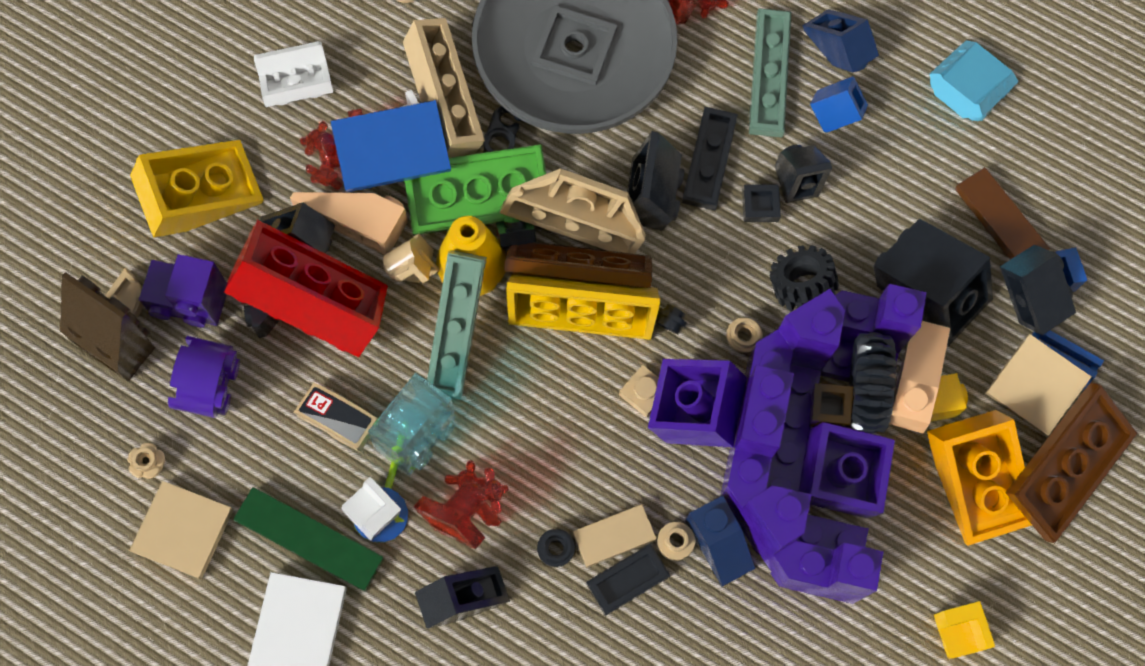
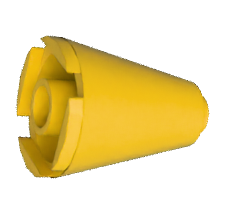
M463 216L456 219L448 230L436 257V265L439 268L438 274L441 282L443 283L447 255L450 250L487 257L480 296L490 293L496 288V285L506 273L504 271L506 258L504 247L500 246L499 240L478 218Z

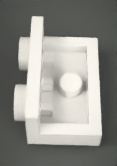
M320 41L254 56L265 107L285 105L292 101L317 98L324 94L333 93L329 69Z

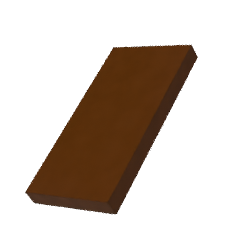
M535 242L510 246L505 258L504 271L651 288L652 257L649 255Z
M1090 383L1009 487L1006 494L1045 541L1055 544L1137 435V432L1100 384Z

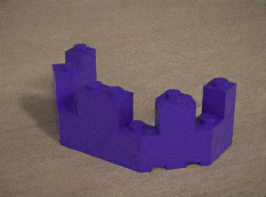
M889 284L879 298H874L843 290L834 295L831 289H828L787 314L778 330L756 342L747 362L745 372L747 382L734 447H730L720 497L723 495L732 513L741 525L743 533L756 553L760 554L779 587L854 604L877 591L884 551L866 547L869 528L809 515L808 511L812 494L799 491L808 434L811 429L809 421L812 389L815 383H819L820 376L849 382L853 345L860 333L878 332L881 335H891L895 343L897 365L899 352L921 328L927 292Z

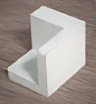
M371 477L364 482L363 487L349 498L341 508L370 541L390 524L401 511V508Z

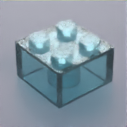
M415 373L368 430L375 450L396 464L409 476L416 468L419 471L422 470L433 455V452L430 451L439 439L445 441L456 426V423L453 422L455 420L452 398L418 373Z

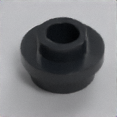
M667 304L664 309L659 307L655 322L677 335H679L682 328L686 329L688 323L683 320L686 314L670 304Z
M548 530L538 541V556L543 563L550 567H562L569 563L574 555V541L564 530ZM554 542L560 543L563 546L562 553L559 555L551 554L548 549L550 544Z

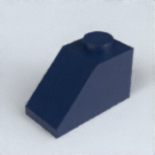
M828 9L802 25L804 32L834 67L853 73L867 67L868 62L879 56L868 19Z
M723 495L689 513L685 522L693 531L695 540L721 587L755 569L743 531Z

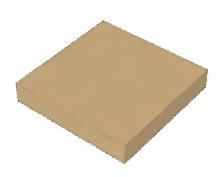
M1028 334L986 390L985 394L1043 435L1049 436L1088 383L1091 376L1037 338Z
M162 481L129 551L202 580L234 509Z

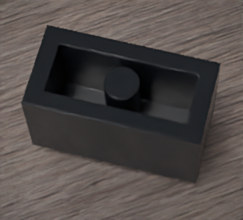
M1035 244L1000 266L1019 324L1040 335H1044L1074 315L1076 310L1072 301L1073 292L1067 284L1063 272L1064 263L1056 252L1049 251Z

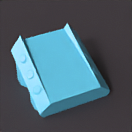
M968 40L962 43L929 74L930 85L934 95L963 119L969 118L972 121H982L992 108L1018 83L1011 69L977 42Z

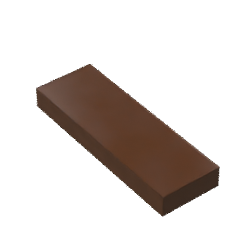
M985 167L956 186V192L1010 260L1034 244L1047 250L1050 249Z

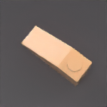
M293 192L290 197L293 205L304 202L335 224L334 231L384 255L392 250L408 223L404 205L394 197L387 195L383 198L375 193Z
M922 321L921 328L907 343L894 392L890 425L919 433H924L929 426L939 389L950 328Z

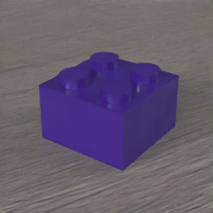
M663 359L648 429L668 444L733 448L747 377L728 360Z
M825 422L820 423L809 430L799 491L812 494L810 505L867 519L883 514L895 440Z

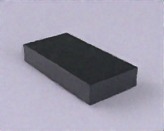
M650 543L586 582V585L606 617L670 578V574Z

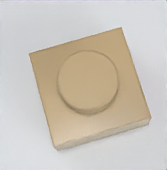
M642 365L619 391V396L647 418L652 410L659 378Z

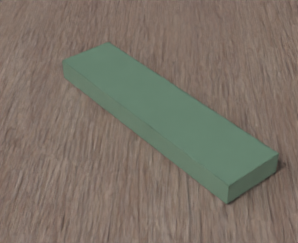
M758 8L748 133L750 135L780 138L784 135L791 11Z
M454 250L448 252L425 389L427 393L460 400L463 396L487 257Z

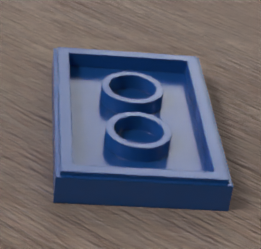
M436 100L330 121L346 193L451 171Z

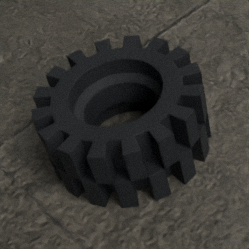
M804 245L798 246L797 252H793L791 248L786 250V257L780 254L777 257L778 263L773 262L771 265L770 279L776 299H778L782 307L786 305L787 310L793 311L795 306L799 308L828 289H831L833 294L836 295L835 290L839 288V280L831 254L827 255L826 250L823 248L818 252L816 246L810 245L809 250H805ZM804 275H815V277L805 282H793Z

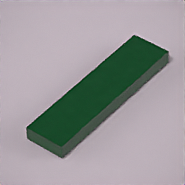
M254 487L250 490L233 519L238 524L364 592L368 590L385 559L383 556Z

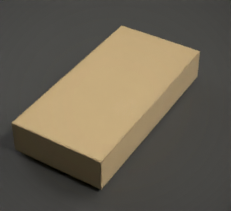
M642 504L572 531L586 568L656 541V536Z

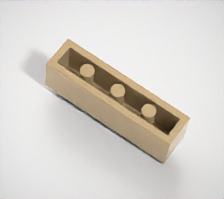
M446 18L414 20L403 40V45L420 101L424 103L436 100L449 158L476 154L485 140Z

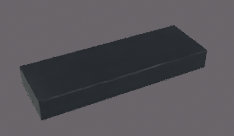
M704 107L682 199L683 204L716 211L738 114Z

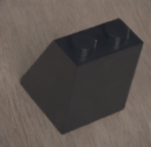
M920 218L910 228L905 229L900 234L898 241L887 252L879 255L873 266L877 287L883 292L889 284L927 292L922 321L950 328L947 347L993 300L990 257Z

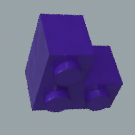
M178 254L175 264L151 260L139 301L147 309L150 316L161 320H169L170 316L181 318L183 322L194 327L203 328L205 324L218 326L227 296L224 293L227 282L213 261Z

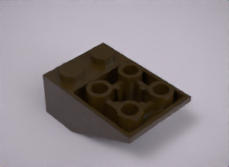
M65 272L62 275L60 332L72 343L128 382L156 348L147 338L150 332L140 324L141 321L130 313V309L113 296L110 299L100 292L101 289L83 275L77 280Z

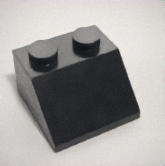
M651 131L632 158L627 192L630 195L642 226L663 231L678 216L680 201L676 200L677 189L682 185L685 171L684 168H680L682 154L659 132Z

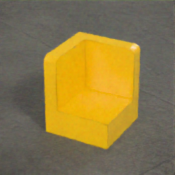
M980 601L934 614L937 628L949 659L995 647Z

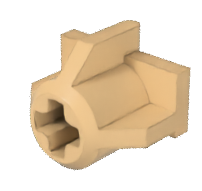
M419 233L383 256L385 272L392 280L397 282L425 283L429 280L430 276L439 271V268L432 261L434 249Z

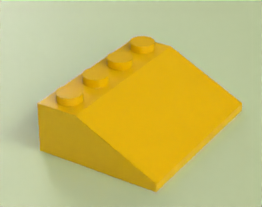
M513 272L506 288L509 325L651 340L660 306L658 288L654 287L644 288Z

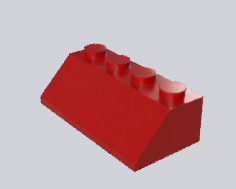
M257 219L231 271L224 293L234 297L239 302L247 303L269 314L275 319L282 320L299 328L308 335L328 342L341 351L360 357L380 327L388 285Z

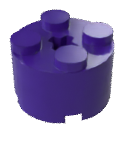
M186 336L185 341L189 347L180 346L171 375L170 387L177 388L176 398L168 397L169 408L216 418L218 414L226 415L231 400V394L227 393L229 379L236 380L240 366L237 351H234L231 345Z

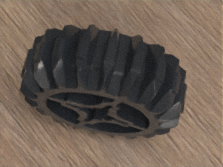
M878 332L860 333L854 341L849 376V386H853L850 424L853 430L873 434L875 432H885L889 427L896 378V350L891 335H881Z

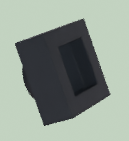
M744 185L742 189L744 222H779L781 218L779 185Z
M509 216L504 218V221L495 222L497 237L501 247L536 242L535 228L532 224Z

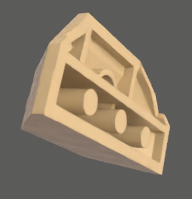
M561 168L513 187L499 212L608 251L635 254L644 243L646 237L628 192Z

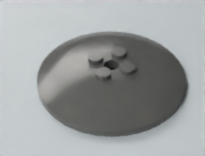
M481 0L477 7L472 27L473 56L478 73L488 91L500 105L517 118L538 128L567 134L593 133L613 128L631 120L643 112L658 97L665 87L674 66L677 51V28L668 0ZM570 41H578L583 45V49L579 52H571L566 49L565 45Z

